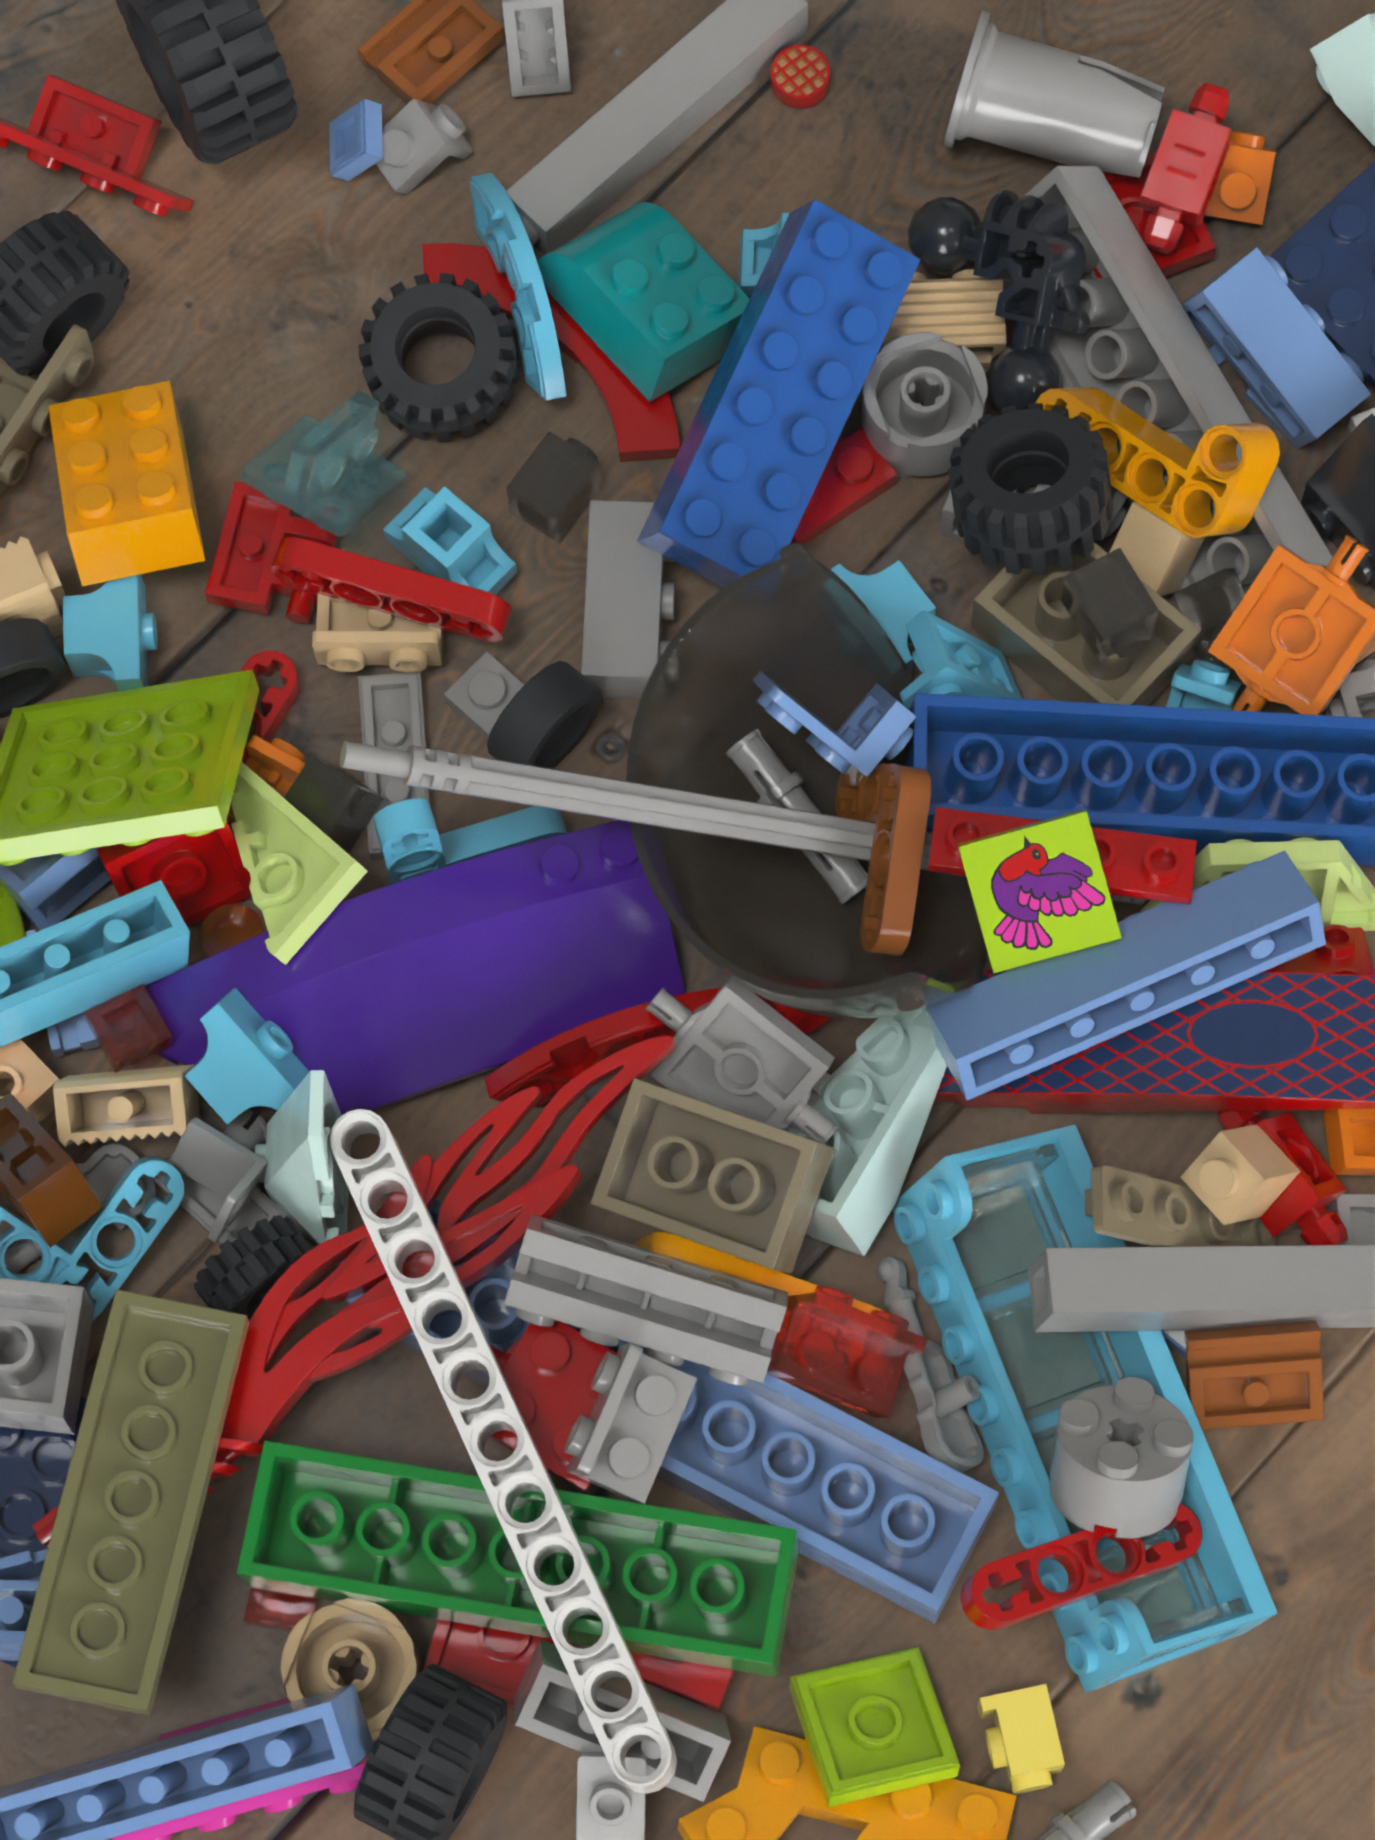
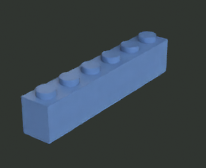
M1284 850L1261 861L1250 863L1243 869L1201 887L1193 888L1190 904L1164 902L1144 912L1130 915L1123 921L1118 922L1121 939L1008 969L1001 974L964 990L955 991L945 998L927 1005L926 1010L936 1046L966 1100L968 1101L1326 945L1319 901L1286 851Z
M355 1684L0 1788V1840H106L350 1769L369 1755L374 1747Z

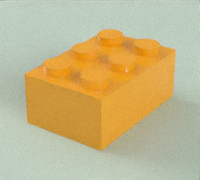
M170 380L48 405L66 532L82 586L205 561L185 439Z

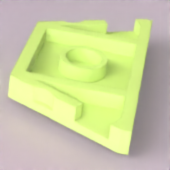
M1302 837L1284 842H1252L1246 839H1234L1225 843H1209L1195 857L1193 888L1206 885L1243 869L1250 863L1261 861L1285 850L1319 901L1323 927L1337 924L1348 928L1361 927L1364 931H1375V888L1340 840L1318 841L1314 838ZM1151 900L1141 912L1167 901Z

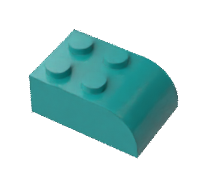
M639 202L542 256L537 262L545 289L649 402L722 359L750 299L671 214L649 202Z

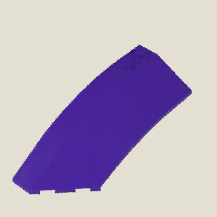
M617 820L459 862L341 902L286 965L267 950L265 940L270 937L268 931L136 990V997L140 1010L159 1042L156 1046H153L151 1043L153 1052L176 1065L179 1062L185 1065H195L205 1056L208 1047L207 1032L200 1018L235 987L265 1022H274L287 1034L293 1046L292 1052L309 1072L311 1070L325 1071L341 1115H344L346 1112L356 1109L373 1112L439 1087L500 1068L532 1047L560 1033L605 1015L650 1002L662 987L671 996L684 994L685 989L660 874L643 825ZM266 1107L274 1112H277V1110L273 1108Z

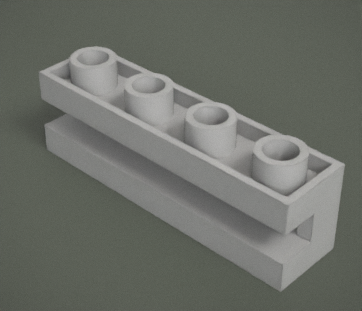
M531 1214L504 1305L517 1308L515 1315L526 1322L551 1327L554 1326L555 1320L580 1327V1335L592 1342L606 1346H618L620 1340L645 1347V1355L662 1363L681 1366L685 1359L710 1367L708 1373L718 1380L743 1386L747 1385L748 1379L764 1383L771 1360L773 1344L777 1332H780L787 1309L788 1292Z

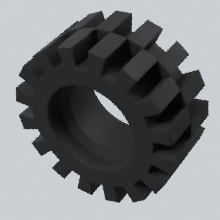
M281 1215L273 1216L269 1222L266 1218L259 1220L251 1231L248 1227H245L237 1232L239 1238L231 1243L229 1240H226L219 1246L222 1251L219 1255L209 1256L204 1262L207 1268L198 1271L196 1275L198 1281L194 1283V1289L208 1308L247 1315L250 1321L263 1298L277 1280L294 1262L313 1249L293 1221L287 1216L284 1219Z

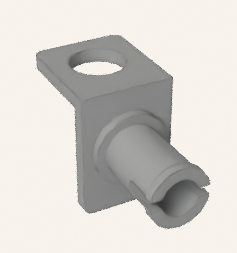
M251 1110L243 1111L222 1132H219L198 1118H192L187 1124V1130L182 1135L170 1161L178 1171L225 1199L207 1237L214 1243L218 1242L247 1206L268 1163L267 1160L254 1153L256 1144H263L266 1141L267 1123L259 1115L249 1129L243 1128L253 1115Z

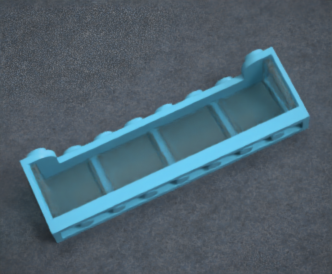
M1075 1124L945 1156L897 1199L892 1210L894 1212L896 1232L900 1240L907 1245L917 1270L918 1286L921 1295L931 1305L941 1330L944 1353L948 1360L954 1364L959 1378L969 1374L975 1378L980 1387V1397L967 1404V1410L973 1422L980 1428L991 1456L990 1465L993 1476L1005 1491L1015 1516V1529L1018 1539L1026 1549H1031L1085 1530L1065 1518L1057 1509L1050 1496V1469L1060 1408L1065 1401L1095 1387L1116 1385L1122 1378L1138 1377L1148 1381L1154 1387L1155 1394L1160 1395L1175 1405L1185 1416L1193 1430V1444L1184 1493L1180 1504L1193 1511L1201 1525L1202 1540L1196 1553L1172 1569L1052 1610L1065 1642L1067 1662L1073 1672L1078 1675L1084 1692L1088 1693L1242 1635L1275 1616L1278 1612L1162 1332H1034L1028 1267L1046 1248L1126 1247L1123 1239L1096 1233L1093 1229V1218L1085 1216V1190L1092 1188L1091 1170L1093 1165ZM1163 1528L1148 1538L1142 1539L1146 1551L1150 1547L1165 1541H1171L1174 1544L1180 1538L1175 1528L1171 1530ZM1100 1539L1096 1546L1098 1561L1108 1571L1122 1572L1126 1563L1123 1549L1114 1540ZM1049 1558L1040 1561L1038 1576L1043 1586L1052 1592H1065L1068 1586V1575L1063 1565Z

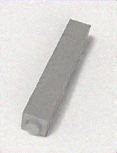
M726 0L519 179L506 192L522 220L531 245H534L542 254L546 255L571 241L767 70L779 52L795 45L808 34V3L805 0Z
M1375 1245L1046 1248L1028 1267L1034 1332L1208 1330L1317 1321L1319 1328H1375Z

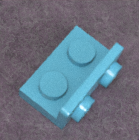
M925 610L906 624L915 647L913 652L914 662L923 674L900 692V697L905 707L910 709L915 693L1022 699L1001 650Z

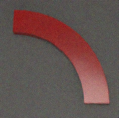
M456 243L422 244L424 274L427 273L430 283H439L440 273L454 274L456 283L460 286L463 285L467 278L479 285L483 296L489 292L498 301L501 313L513 317L511 303L516 301L515 291L510 286L507 274L498 273L486 247ZM546 290L559 348L575 363L578 362L597 387L598 394L602 398L612 421L620 462L676 458L680 449L677 420L669 393L666 392L649 402Z
M791 983L744 985L807 1036L844 1008L838 988ZM722 987L684 993L673 997L693 1012L697 1007L710 1002ZM650 1002L605 1015L560 1033L532 1047L484 1078L489 1098L504 1101L526 1088L535 1086L542 1092V1098L535 1106L540 1107L552 1099L571 1079L604 1058L650 1038L659 1036H672L673 1038L676 1032L651 1012L645 1010Z

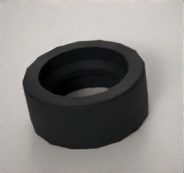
M18 618L0 622L1 719L11 715L13 708L33 705L42 700L58 686L65 676L64 660L47 625L38 619Z
M557 661L546 666L516 693L502 711L491 729L487 741L488 753L497 760L554 769L575 748L593 723L602 704V692L567 662Z

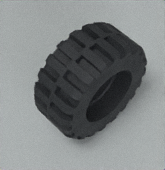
M116 0L120 14L126 23L129 36L137 49L146 73H148L161 103L164 104L172 123L179 130L183 141L188 148H191L198 160L204 163L219 164L289 131L297 118L296 112L298 111L297 103L293 98L294 90L287 76L282 55L277 49L274 41L275 38L269 24L265 21L257 0Z

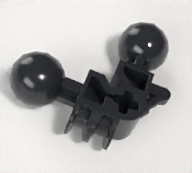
M999 191L987 206L982 223L976 210L968 204L954 197H939L926 202L914 212L908 228V247L912 255L921 259L919 262L921 266L939 275H952L964 270L975 262L973 275L988 279L1014 280L1011 285L999 293L995 316L1016 321L1013 342L1011 346L1003 349L990 361L985 374L988 385L987 397L993 408L1001 414L1002 408L1015 405L1016 410L1028 409V404L1035 403L1045 391L1061 388V370L1053 355L1047 352L1051 328L1066 330L1070 333H1084L1090 327V318L1087 313L1081 311L1077 300L1080 280L1086 267L1084 247L1077 237L1068 233L1069 219L1067 210L1062 203L1057 201L1044 204L1040 198L1032 195L1019 198L1012 191ZM1017 253H1033L1043 256L1044 259L1016 255Z

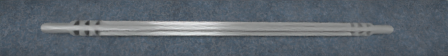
M344 741L340 752L341 768L401 777L403 784L408 786L870 861L875 822L410 745L407 751ZM929 831L925 833L921 870L927 871L932 832ZM951 874V875H957V876H964V877H966V875ZM1110 894L1111 900L1116 902L1142 905L1145 900L1151 901V899Z

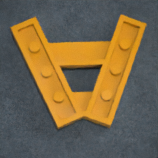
M754 1726L738 1787L680 1818L677 1829L684 1840H778L799 1814L862 1831L856 1840H1007L1017 1795L950 1778L828 1807L806 1739Z

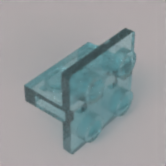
M359 390L321 423L312 417H303L247 463L242 469L240 479L262 492L266 497L281 503L314 522L318 527L336 536L343 537L404 484L406 472L371 452L378 438V429L374 428L380 402Z

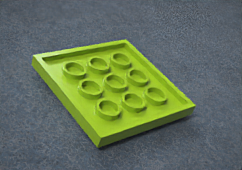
M253 669L13 708L0 745V865H15L28 858L58 853L64 856H74L84 853L90 848L116 844L138 846L155 838L180 834L192 837L202 836L215 829L225 828L259 694Z

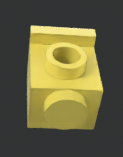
M1047 1684L981 1697L977 1706L980 1720L993 1718L995 1727L984 1730L993 1769L1005 1767L1008 1784H1011L1013 1794L1032 1792L1052 1786L1051 1775L1061 1773L1065 1762Z

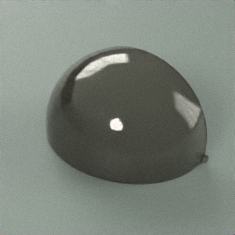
M802 544L786 545L780 549V559L747 573L706 601L683 624L667 645L651 673L637 709L628 750L626 781L757 803V800L760 798L759 794L733 760L729 759L725 753L738 741L758 728L762 732L761 735L790 773L798 771L804 779V783L800 786L820 812L837 816L835 794L841 772L820 756L805 741L811 734V731L802 725L797 733L793 734L765 711V708L756 701L763 691L752 680L761 670L833 730L837 731L876 683L903 704L900 692L911 684L914 678L882 626L853 590L833 571L814 559L810 553L805 552ZM905 747L893 759L888 760L883 757L878 764L905 765ZM630 822L641 866L655 896L669 918L685 938L718 970L739 985L774 1003L801 1012L827 1017L849 1019L886 1017L922 1009L954 997L975 985L983 973L988 952L967 877L920 869L913 926L906 950L900 956L870 953L863 949L860 934L866 888L841 905L838 901L839 898L801 850ZM857 859L868 873L870 861Z

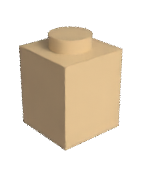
M1132 502L1109 555L1157 594L1164 596L1180 591L1205 537L1193 538L1185 535L1137 502Z
M1256 1124L1220 1131L1180 1178L1223 1225L1261 1217L1301 1171Z

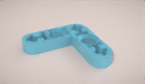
M417 798L396 802L379 810L373 818L391 884L514 846L568 833L561 810L536 806L440 835L430 804L425 799Z
M146 1156L136 1160L126 1170L102 1203L103 1208L94 1214L69 1250L59 1243L50 1248L27 1221L0 1203V1224L4 1220L12 1225L0 1235V1278L63 1284L68 1281L76 1285L89 1270L87 1264L78 1261L82 1254L87 1252L99 1267L113 1272L107 1281H104L101 1275L96 1272L88 1283L87 1290L93 1298L92 1302L95 1305L93 1320L96 1319L111 1301L116 1289L119 1290L180 1205L184 1196V1182L180 1172L169 1160L160 1156ZM160 1171L167 1173L163 1183L170 1192L163 1200L153 1196L147 1201L141 1212L145 1217L152 1218L146 1228H143L131 1213L116 1207L122 1199H126L130 1206L134 1208L144 1192L138 1184V1179L143 1174L154 1178ZM113 1222L127 1225L134 1235L130 1250L125 1255L117 1258L103 1255L96 1245L99 1231L105 1225ZM19 1239L32 1240L42 1250V1259L39 1266L27 1274L14 1273L4 1263V1254L7 1247Z

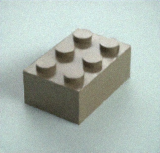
M1094 543V550L1085 558L1076 554L1072 557L1073 565L1061 570L1057 564L1046 567V574L1033 575V569L1022 568L1019 575L1007 573L1004 567L974 599L971 628L995 648L1001 650L1007 658L1060 701L1149 706L1172 682L1173 675L1182 663L1187 665L1195 657L1201 628L1096 543Z
M634 1078L590 1204L769 1269L792 1274L835 1148Z

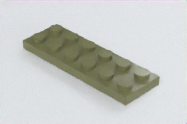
M116 1289L12 1682L17 1689L151 1716L250 1323L247 1315Z

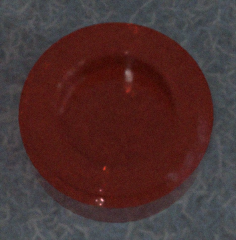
M227 904L214 909L205 918L200 930V941L207 958L265 931L261 920L254 911L243 905Z

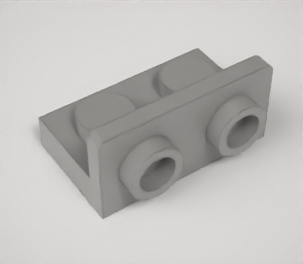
M628 1343L620 1346L616 1355L606 1352L596 1370L591 1389L599 1392V1395L589 1418L580 1414L570 1431L564 1452L572 1455L566 1472L635 1503L645 1504L697 1378L643 1354V1348Z

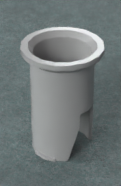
M982 11L964 67L943 145L953 147L955 139L962 140L966 137H972L1069 166H1099L1103 172L1140 177L1161 110V100L1165 88L1104 61L999 32L995 24L989 22L991 13Z

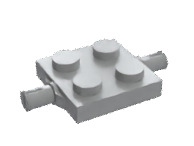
M733 976L728 979L710 1002L697 1007L693 1012L666 992L663 987L646 1007V1011L651 1012L676 1032L673 1037L676 1044L675 1048L657 1064L650 1075L668 1090L782 1130L792 1124L808 1138L821 1144H825L838 1126L830 1122L807 1103L813 1086L829 1069L835 1057Z

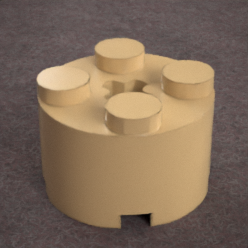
M347 1598L335 1601L309 1613L295 1625L285 1643L280 1670L286 1695L289 1701L293 1702L344 1687L345 1682L337 1672L340 1666L352 1667L356 1658L361 1659V1664L367 1676L364 1680L354 1679L351 1684H355L373 1743H376L400 1697L411 1681L422 1672V1664L418 1650L408 1631L394 1614L376 1603Z

